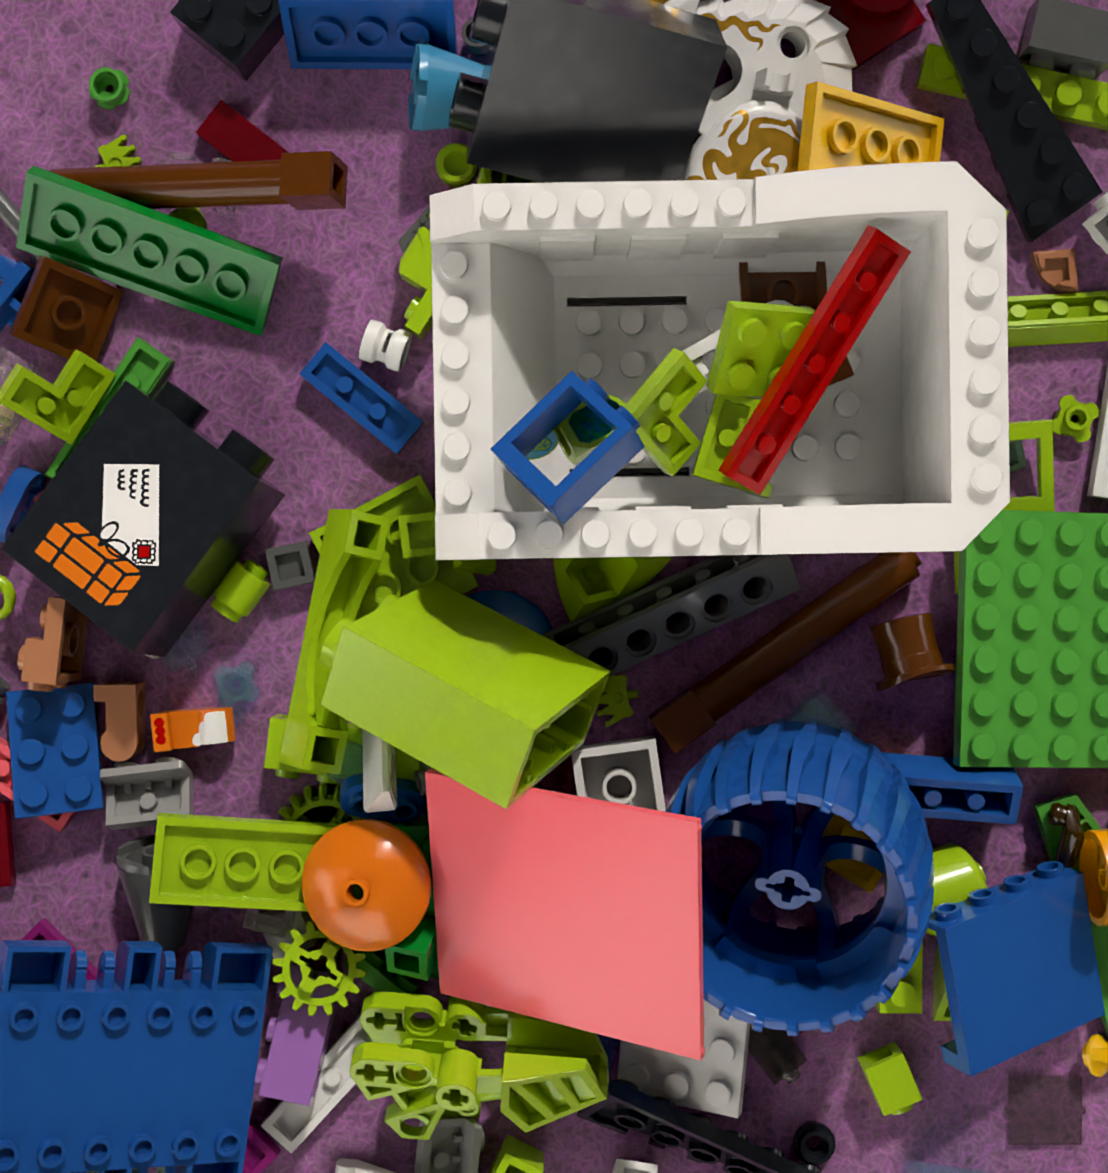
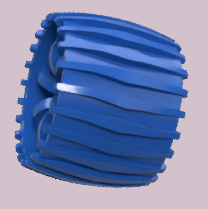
M785 718L774 719L770 724L758 727L750 725L738 731L730 740H722L712 747L686 774L676 788L665 812L701 818L702 847L708 838L729 835L748 839L762 849L759 864L740 885L730 902L727 900V895L722 890L718 891L712 884L705 867L702 868L704 1000L719 1009V1016L726 1020H729L730 1016L738 1020L752 1024V1030L762 1032L764 1027L787 1031V1036H798L800 1031L821 1029V1032L824 1034L833 1032L836 1025L851 1019L855 1023L864 1019L869 1010L877 1003L881 1002L884 1004L892 997L901 977L906 978L921 948L922 939L928 928L932 911L935 875L932 844L928 836L927 824L921 806L915 795L910 791L905 777L895 764L890 765L883 757L879 748L873 743L869 742L867 744L853 736L849 729L842 726L836 729L827 725L817 724L818 719L808 718L806 722H785ZM763 801H771L775 817V828L760 819L730 812L733 808L752 803V806L762 805ZM797 802L813 805L801 826L798 824L794 806ZM836 814L850 821V826L857 831L862 830L873 841L841 835L822 836L829 821ZM837 859H851L876 868L883 874L885 879L884 896L876 902L874 908L865 914L860 913L854 916L852 921L840 925L836 906L824 876L826 863ZM762 891L767 892L768 898L774 905L786 910L800 908L807 901H811L815 907L819 929L806 930V926H798L797 930L778 927L777 922L769 921L767 924L750 916L749 909Z

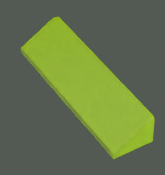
M1108 291L1007 297L1008 347L1108 341Z

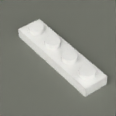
M360 1015L326 1051L314 1104L306 1106L281 1100L261 1124V1127L291 1154L356 1084L349 1073L354 1048L364 1042H373L360 1023Z

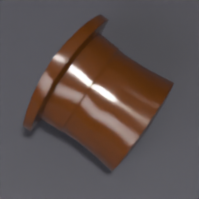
M932 613L903 616L869 628L880 656L884 679L875 683L877 691L913 680L955 673L954 664H944L938 649Z

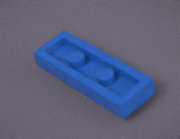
M327 342L322 345L299 373L397 455L401 453L424 425L421 419Z

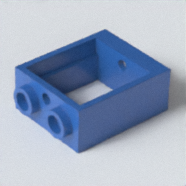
M573 371L565 376L490 448L501 464L563 525L645 447L636 432L640 424L635 417L623 406L615 410L607 403L610 399L608 394L596 381L590 378L585 383ZM583 402L614 431L555 486L526 456Z

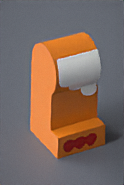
M233 706L164 710L150 714L154 752L199 747L200 745L219 744L236 740Z

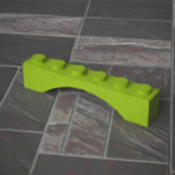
M329 509L279 757L280 763L302 770L341 774L349 733L346 719L321 706L331 670L320 663V653L329 632L340 620L350 618L355 621L363 596L373 575L382 562L390 518L354 509Z

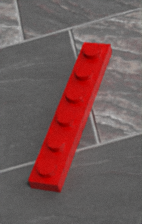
M869 225L866 227L718 469L722 474L761 495L911 251L879 229Z

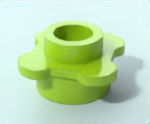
M1072 395L1063 396L1058 401L1059 409L1053 419V433L1073 437L1078 443L1086 442L1091 437L1090 427L1093 419L1099 416V409L1094 403L1084 404L1076 401ZM1073 415H1076L1078 417V421L1076 423L1072 422L1071 417Z

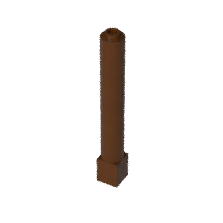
M332 151L282 153L281 160L50 170V172L150 209L288 204L296 210L346 208L348 166Z
M915 552L877 554L691 688H686L651 713L649 718L676 754L717 725L715 723L717 720L918 578L920 573L917 567L922 564Z

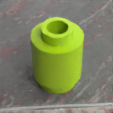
M248 559L245 564L236 561L213 592L215 598L211 606L226 618L239 623L243 616L248 617L271 586V583L266 579L269 572L251 559Z

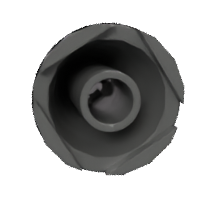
M155 835L130 840L117 849L116 866L140 941H156L163 947L162 952L174 951L176 953L177 949L185 944L192 906L149 903Z

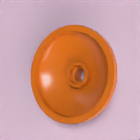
M357 819L334 827L315 843L304 865L302 893L311 919L329 939L343 947L356 951H378L398 944L408 937L420 924L430 901L431 877L422 851L404 831L384 821ZM353 884L361 886L364 893L363 898H357L353 895L351 890Z

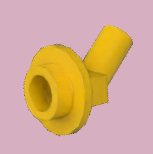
M1101 1034L1092 1035L1089 1041L1084 1044L1082 1050L1084 1065L1088 1067L1090 1073L1095 1077H1103L1108 1072V1041Z

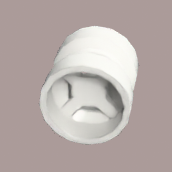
M371 319L361 342L359 359L369 363L375 361L385 363L387 369L400 373L411 346L412 332L403 329L393 331L387 329L384 323Z

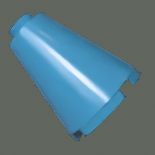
M427 43L416 44L410 73L412 92L408 96L409 129L423 132L453 128L448 126V120L460 72L481 78L485 65Z

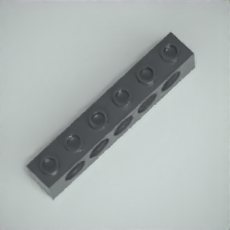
M789 554L714 556L545 633L544 637L611 671L609 675L611 676L619 671H626L635 664L652 656L666 653L674 646L694 637L703 636L712 629L729 621L743 618L751 611L771 602L780 601L789 594L800 590L801 587Z

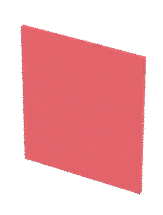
M433 769L427 770L425 772L440 993L701 1061L705 1053L701 818L538 788H531L510 807L505 809L441 772Z

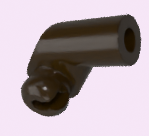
M1053 803L1050 806L1048 822L1053 826H1062V836L1055 861L1061 862L1063 867L1073 868L1077 864L1084 841L1078 810L1069 803L1066 806L1060 803Z

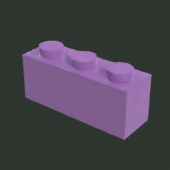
M292 965V977L296 986L299 987L302 981L300 966ZM314 970L312 975L315 980L320 975L331 976L337 979V976L319 970ZM284 982L278 983L276 998L281 999L279 995L286 988ZM330 984L318 987L312 997H328L339 989ZM291 995L282 999L278 1016L272 1015L269 1020L265 1040L271 1042L268 1058H261L259 1061L254 1084L260 1085L259 1096L312 1106L338 1002L333 1003V1014L327 1015L323 1006H319L315 1016H309L308 1004L304 1003L297 1011L292 1009L295 997Z

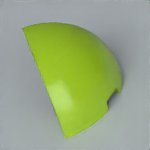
M671 557L553 558L558 591L570 621L637 592L667 565Z

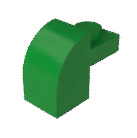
M424 915L420 924L408 937L398 944L385 949L387 972L426 981L429 978L439 980L434 916Z

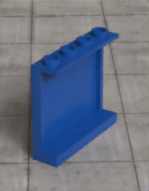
M1058 861L1043 862L1038 864L1037 869L1023 875L1008 876L999 885L989 889H977L970 892L968 900L959 903H943L937 905L934 911L931 912L928 928L936 931L955 1037L954 1040L941 1045L943 1061L969 1076H974L1105 1015L1083 872L1063 867V864Z

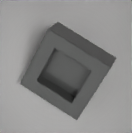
M308 541L265 549L274 591L315 581Z

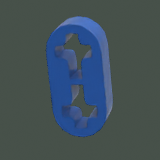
M21 465L12 472L0 495V542L2 543L7 541L46 487L45 475L26 465Z

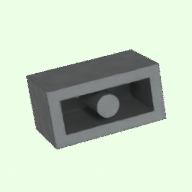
M1036 0L1027 13L1017 58L1028 61V65L1048 70H1052L1055 67L1070 71V75L1088 79L1099 77L1108 69V11L1062 0Z

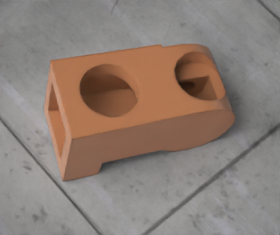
M103 682L93 685L94 702H105L106 730L101 736L100 741L102 752L107 758L117 762L135 757L141 753L146 741L145 682Z

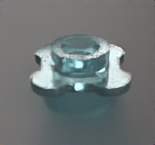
M242 661L239 666L231 668L223 665L215 670L214 678L218 681L219 701L223 705L232 706L236 701L244 699L252 702L259 697L260 689L255 685L253 678L255 666L251 662ZM239 680L241 682L240 687H235L233 682Z

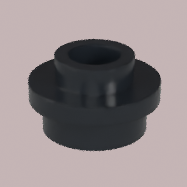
M810 1121L797 1129L793 1145L796 1154L802 1161L818 1165L825 1163L831 1158L835 1151L836 1141L831 1129L827 1125L818 1121ZM812 1136H818L821 1138V1143L818 1147L811 1148L807 1146V1140Z

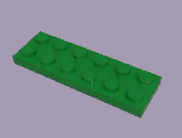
M34 165L26 172L16 248L37 256H46L73 269L250 333L262 335L269 315L283 257Z

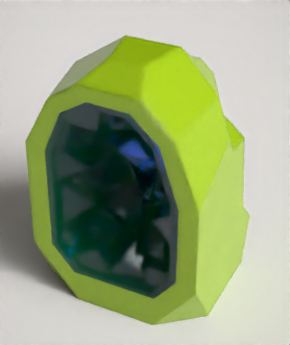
M608 395L610 399L607 403L615 410L620 406L624 407L626 405L621 399ZM583 402L556 427L559 434L558 444L567 459L574 465L582 462L614 431Z

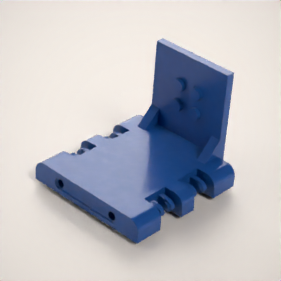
M2 940L0 942V1173H148V1168L157 1167V1173H243L273 952L271 946L265 942H207L202 956L200 951H190L187 954L183 980H174L176 968L174 951L162 952L163 947L156 941H121L117 948L116 957L114 950H104L98 960L96 980H86V970L88 968L86 950H76L73 953L69 970L72 946L67 941Z

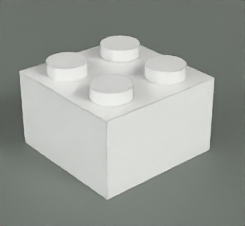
M654 735L581 745L571 754L577 796L665 812L666 808Z

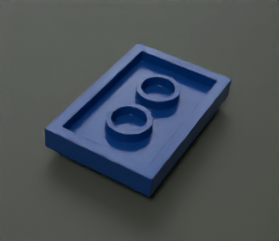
M94 683L67 685L66 688H54L52 692L33 690L6 692L15 819L105 809L103 782L100 780L102 764L97 702H94Z

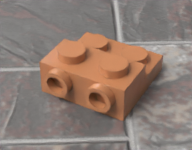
M61 596L48 597V603L42 607L40 627L44 630V636L26 638L25 645H22L19 650L18 669L22 670L21 681L27 682L28 690L52 692L54 688H66L68 682L81 680L88 617Z

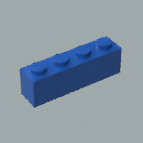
M881 752L890 765L895 764L905 777L910 791L915 795L921 806L924 817L1016 824L1023 784L1014 767H959L953 765V758Z

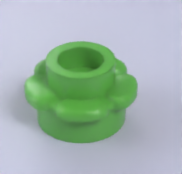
M109 67L100 68L90 77V96L92 99H96L97 104L103 109L111 110L118 104L124 105L130 96L128 88L129 79L121 70H114ZM109 85L114 87L112 92H107Z

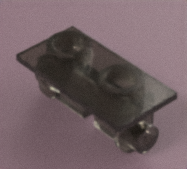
M750 1024L748 1050L774 1085L781 1080H785L788 1084L796 1081L801 1075L798 1067L808 1061V1059L793 1039L787 1036V1031L763 1027V1031L758 1032L752 1030V1024Z

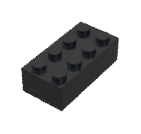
M179 0L170 11L177 24L185 33L245 81L250 78L284 35L278 0Z

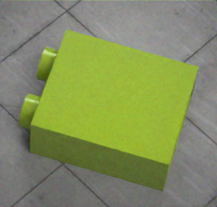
M433 580L402 597L394 594L389 595L379 604L375 611L356 621L344 618L331 629L320 653V663L331 670L321 706L507 809L583 745L611 671L450 587Z

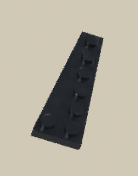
M931 0L925 5L948 60L954 66L955 76L962 93L966 94L975 115L974 121L980 133L982 132L992 155L990 156L996 172H999L1008 194L1006 196L1026 240L1032 242L1099 196L1103 191L982 1Z
M614 1079L609 1082L606 1100L579 1110L577 1116L624 1135L628 1132V1129L650 1136L648 1144L664 1149L666 1146L686 1149L687 1159L697 1163H723L725 1173H821L815 1166L797 1164L784 1158V1153L778 1149L760 1147L748 1141L749 1138L741 1132L723 1130L713 1125L712 1120L704 1115L684 1112L676 1108L675 1103L667 1098L647 1095L639 1091L636 1084L623 1079Z

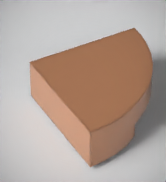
M1075 249L1038 251L1030 254L1034 271L1045 284L1062 292L1074 293L1078 291Z

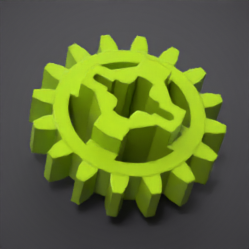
M310 921L306 925L307 933L302 935L297 929L291 930V935L294 942L292 944L280 942L278 945L285 952L284 958L273 959L272 964L282 967V973L273 977V982L285 983L286 988L279 996L281 999L293 995L295 997L292 1006L293 1010H299L305 1003L308 1004L309 1016H315L319 1006H323L326 1014L330 1015L333 1014L334 1002L337 1001L344 1008L349 1005L346 997L348 991L355 994L360 993L361 989L354 981L355 978L366 977L367 972L357 969V963L366 959V954H355L352 949L333 942L320 930H317L314 923ZM313 939H328L322 948L309 952L301 947ZM341 948L346 953L348 959V975L339 969L337 956ZM326 956L328 958L326 967L331 970L330 973L337 976V979L331 976L320 975L315 980L312 977L314 969L309 966L310 963L305 961L303 957L320 961ZM292 961L300 966L302 981L299 987L296 986L292 977ZM330 984L339 989L328 997H312L318 987Z

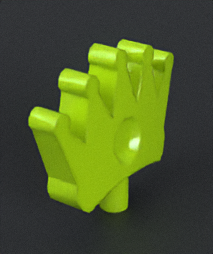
M123 134L107 145H102L98 148L104 164L94 167L135 166L141 164L142 159L138 156L135 158L127 157L130 153L135 152L137 148L134 145L121 146L123 142L128 141V137Z
M625 675L609 676L603 691L606 694L602 695L599 704H607V706L602 710H598L597 715L599 717L602 715H613L610 721L605 722L606 727H610L634 713L628 699L639 698L638 690L627 691V677Z

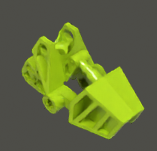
M378 991L364 998L360 1023L373 1042H364L354 1048L349 1073L368 1101L390 1095L393 1096L394 1103L386 1108L384 1122L401 1138L429 1140L445 1109L457 1111L464 1116H473L478 1113L481 1102L500 1099V1112L526 1133L607 1099L609 1085L608 1057L596 1033L495 1007H486L484 1004L449 996L447 1010L443 1009L438 999L423 994ZM417 1012L428 1013L433 1018L419 1019L416 1018L413 1014ZM456 1040L507 1041L503 1069H482V1058H478L468 1050L459 1049L458 1046H455ZM415 1118L423 1121L425 1125L414 1127L406 1124L404 1120Z

